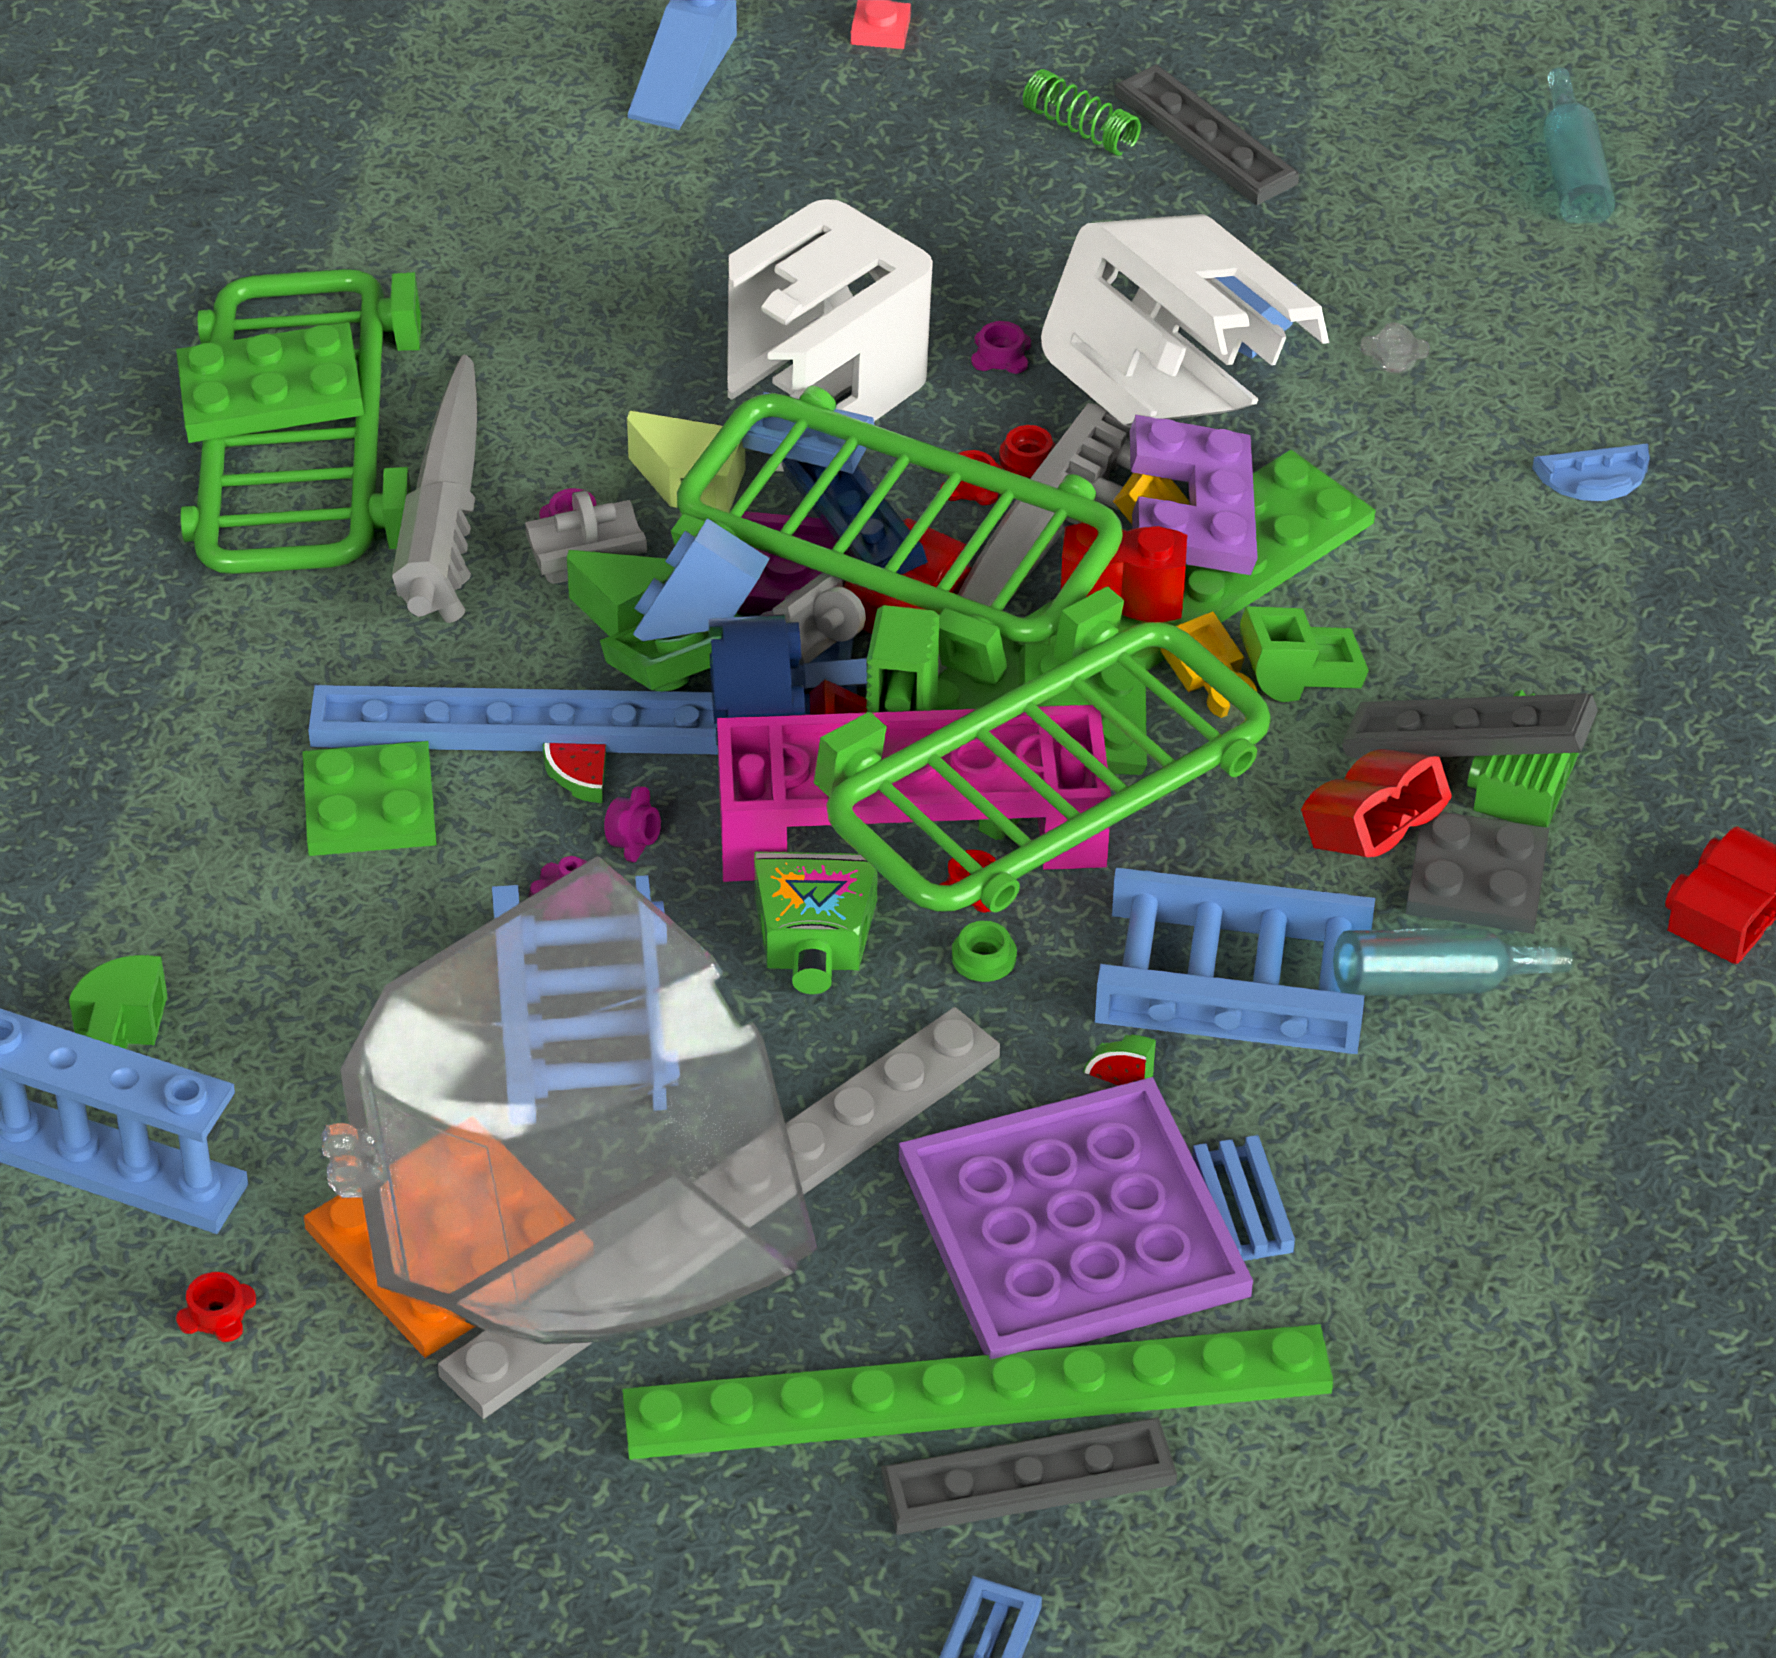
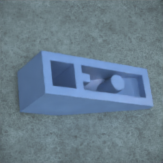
M670 0L664 11L628 112L629 119L676 130L680 129L737 36L736 0Z

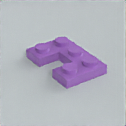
M1135 415L1130 429L1131 472L1189 482L1190 505L1138 496L1132 512L1133 529L1160 526L1180 531L1188 535L1186 564L1251 575L1258 557L1250 435L1226 429H1214L1175 422L1170 419Z

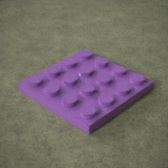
M1153 1077L899 1143V1162L981 1349L984 1355H989L990 1360L1017 1352L1066 1348L1251 1297L1253 1279Z

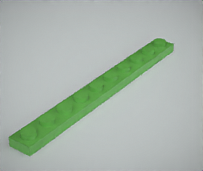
M1321 1324L1024 1351L991 1360L989 1355L625 1388L622 1390L629 1459L1331 1394L1333 1376Z

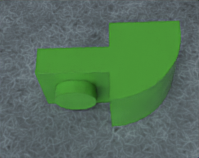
M1245 607L1240 621V637L1258 684L1268 696L1280 702H1290L1300 699L1304 687L1362 688L1369 670L1352 628L1310 627L1303 608Z
M134 955L108 961L86 974L75 986L69 998L75 1033L127 1049L128 1043L155 1045L167 999L161 956Z

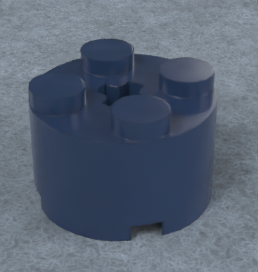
M785 614L708 619L709 637L721 636V639H711L712 653H709L714 724H717V718L805 715L803 685L791 686L790 669H799V660H801L799 622L786 623ZM717 728L715 734L716 745H718Z

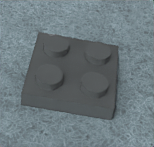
M1441 812L1431 821L1420 825L1405 914L1534 934L1549 828Z

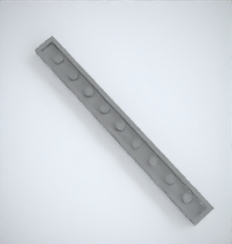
M956 1007L952 1008L439 1362V1377L481 1418H486L1000 1057V1043Z

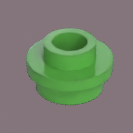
M976 921L968 924L962 929L952 945V963L955 969L964 977L974 981L990 982L1001 979L1008 975L1016 964L1017 948L1015 942L1002 925L992 921ZM987 952V953H990V954H988V955H982V954H977V953Z

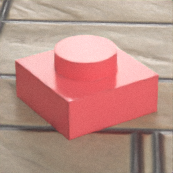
M858 0L851 29V45L904 49L911 17V3L892 2L890 0Z

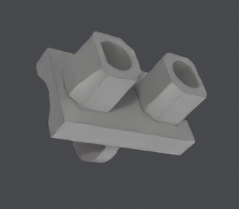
M586 490L574 492L572 495L573 511L525 522L526 537L540 572L552 584L568 581L567 555L569 550L633 556L647 553L646 537L638 526L630 500L593 506Z
M822 573L800 590H795L786 596L783 602L772 609L773 611L764 612L760 615L785 614L786 623L799 622L801 660H799V665L803 666L804 663H809L837 641L844 642L852 639L863 629L866 620L865 609L860 599L853 592L842 587L844 580Z

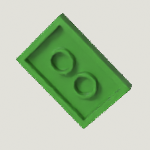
M350 322L318 325L313 328L275 334H260L250 338L218 343H202L197 346L176 349L184 422L189 443L364 415Z

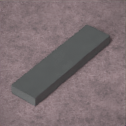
M1157 64L1115 84L1114 96L1256 206L1298 185L1299 172Z
M1587 693L1360 702L1341 744L1347 756L1357 759L1377 749H1389L1438 757L1581 753L1598 709L1593 695Z
M1155 1417L881 1466V1479L896 1535L1173 1486L1176 1485L1177 1472L1160 1419Z

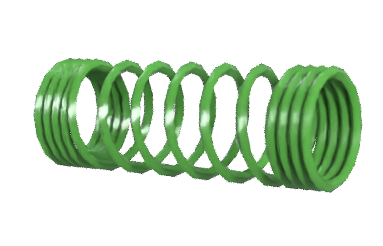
M1046 69L1037 71L1028 80L1023 92L1025 108L1037 114H1043L1044 112L1048 120L1056 118L1060 126H1066L1067 123L1061 122L1059 118V110L1065 94L1073 88V98L1065 112H1068L1067 123L1071 132L1075 133L1079 130L1084 139H1088L1091 136L1093 143L1096 145H1101L1103 142L1105 150L1117 156H1121L1123 153L1119 152V150L1117 151V142L1125 126L1126 128L1120 141L1124 140L1123 143H1131L1130 146H1133L1138 140L1141 123L1138 117L1129 112L1123 111L1121 108L1113 112L1112 104L1109 102L1101 106L1100 97L1098 96L1089 100L1088 91L1084 90L1078 93L1075 84L1066 87L1065 79H1059L1057 75ZM1060 82H1061V83H1063V86H1062V91H1061V93H1060V95H1059ZM1046 83L1040 99L1044 98V111L1037 108L1036 101L1041 88ZM1084 94L1086 95L1084 106L1076 117H1080L1079 129H1075L1071 125L1072 110L1078 98ZM1096 100L1098 102L1097 109L1088 123H1092L1091 135H1086L1082 129L1083 119L1090 104ZM1048 102L1050 104L1054 103L1053 106H1056V117L1049 115L1047 111ZM1108 106L1109 113L1107 119L1100 128V130H1103V141L1099 142L1094 137L1095 124L1102 110Z

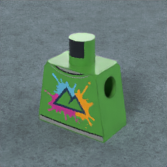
M755 852V901L767 968L793 969V986L805 994H820L828 990L832 983V970H859L877 903L878 871L860 854Z

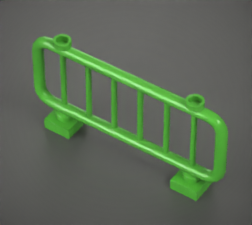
M338 269L252 275L228 283L217 294L213 311L211 309L198 311V332L201 344L234 340V331L360 322L359 349H354L356 361L358 360V377L364 415L356 417L355 427L251 433L202 441L197 507H181V529L184 542H194L196 555L207 568L219 573L245 574L333 568L347 565L360 558L370 547L374 528L385 529L389 549H397L406 495L411 493L412 490L408 467L384 468L383 493H376L383 331L394 332L397 351L420 350L421 306L415 272L392 274L391 297L384 298L381 284L372 275L360 270ZM336 292H354L361 295L362 298L361 311L235 319L237 306L253 298ZM355 438L352 467L223 475L225 447ZM353 478L351 507L220 516L222 487ZM351 519L349 535L339 542L330 544L226 550L218 545L219 528Z
M808 386L799 399L787 395L769 393L757 395L744 401L731 414L683 478L677 490V507L682 516L671 530L674 544L676 545L684 531L696 536L708 518L751 547L925 610H933L939 614V657L941 665L996 684L1007 668L1001 637L1022 643L1044 641L1057 635L1061 610L1087 597L1117 553L1123 535L1120 520L1112 509L1094 501L1096 497L1094 487L1081 476L1075 474L1066 475L1058 488L834 412L836 409L834 398L827 391L817 386ZM777 417L795 423L729 513L701 502L700 497L703 491L757 421L764 418ZM807 427L846 441L781 531L741 518ZM858 445L897 458L832 550L792 536ZM909 463L949 476L884 568L844 554ZM961 481L1001 494L996 504L937 587L896 573ZM1013 499L1054 512L1050 521L990 606L949 592ZM1067 517L1096 528L1098 531L1097 538L1043 614L1033 618H1022L1002 611Z
M1107 586L1061 610L1053 657L1061 663L1060 665L883 760L882 753L887 726L869 711L820 737L814 784L829 797L826 804L828 821L835 831L907 899L922 908L936 912L956 911L968 907L981 899V902L990 911L999 912L1009 906L1015 899L1020 889V883L1016 879L1218 765L1231 777H1238L1253 764L1257 756V748L1254 745L1265 737L1271 722L1269 708L1252 687L1180 628L1163 622H1144L1131 626L1119 633L1118 629L1124 600ZM1147 647H1159L1168 650L1241 711L1245 716V721L1221 735L1130 655ZM1118 662L1208 739L1209 742L1174 760L1083 680ZM1072 687L1163 768L1128 787L1039 709L1037 705ZM1025 712L1116 794L1080 813L989 731ZM977 738L1065 816L1068 821L1031 840L941 757ZM929 764L1010 837L1019 848L983 868L897 790L892 783ZM877 791L882 792L971 875L951 885L931 883L922 877L856 816L852 809L853 806Z

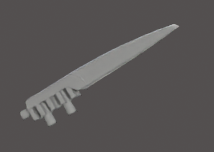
M465 354L460 357L437 409L425 447L416 490L406 495L392 572L397 595L405 600L407 608L412 614L419 618L438 611L446 623L455 622L464 615L465 607L454 590L461 588V585L467 582L471 576V572L461 554L467 552L468 544L464 536L469 535L471 529L464 514L473 512L475 496L470 492L476 447L477 393L474 362Z
M1088 403L1030 479L1058 488L1066 475L1075 474L1081 476L1094 487L1096 491L1094 501L1119 510L1113 500L1123 486L1109 481V475L1111 470L1116 471L1119 466L1131 470L1130 429L1132 424L1123 425L1101 405ZM1016 500L980 553L957 595L990 606L1050 521L1054 512ZM1068 517L1065 519L1074 524L1079 523V521ZM1063 524L1060 526L1056 534L1053 536V538L1051 539L1047 547L1044 549L1038 560L1035 562L1029 573L1026 575L1022 583L1019 585L1015 593L1019 590V588L1023 585V583L1027 580L1030 574L1034 571V569L1037 567V565L1040 563L1043 557L1047 554L1050 548L1054 546L1056 541L1062 535V533L1064 532ZM938 655L939 676L947 667L941 665L940 657Z

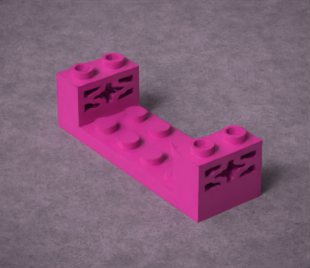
M1093 705L1038 707L1108 769L1100 711ZM976 709L872 713L887 726L882 760ZM1025 712L989 731L1078 812L1082 813L1111 797L1110 787ZM866 713L717 718L723 882L755 881V852H787V827L831 825L828 821L826 808L829 797L814 784L820 737ZM977 738L941 757L1008 819L1038 818L1039 836L1068 821L1065 816ZM929 764L892 783L897 790L931 821L989 819ZM880 791L857 802L852 808L856 816L865 824L913 822ZM1109 827L1044 863L1043 870L1107 867Z

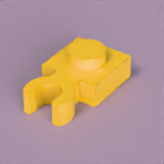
M1213 611L1176 626L1192 636L1257 692L1254 682L1248 676L1239 673L1245 657ZM1161 648V653L1186 690L1191 692L1204 686L1208 692L1207 706L1209 710L1220 718L1227 716L1230 708L1229 701L1173 653Z

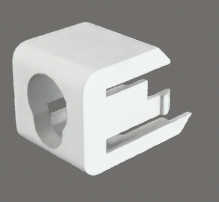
M830 199L818 200L807 205L729 255L728 398L733 400L786 362L793 360L791 366L773 377V384L790 394V397L799 399L808 386H817L827 391L836 401L852 389V395L837 404L836 409L874 417V421H876L919 390L926 382L933 265L930 255L848 204ZM869 272L876 282L853 296L847 285ZM781 463L775 471H784Z
M1204 214L1087 223L1076 236L1041 335L1042 348L1047 359L1123 425L1132 424L1135 415L1158 419H1179L1231 412L1257 404L1258 398L1178 333L1179 327H1181L1226 365L1234 363L1241 342L1245 343L1270 365L1276 364L1286 340L1283 328L1278 324L1273 325L1215 277L1235 276L1289 321H1296L1323 344L1329 343L1321 306L1213 219ZM1118 271L1122 272L1139 286L1132 301L1111 285L1116 279Z

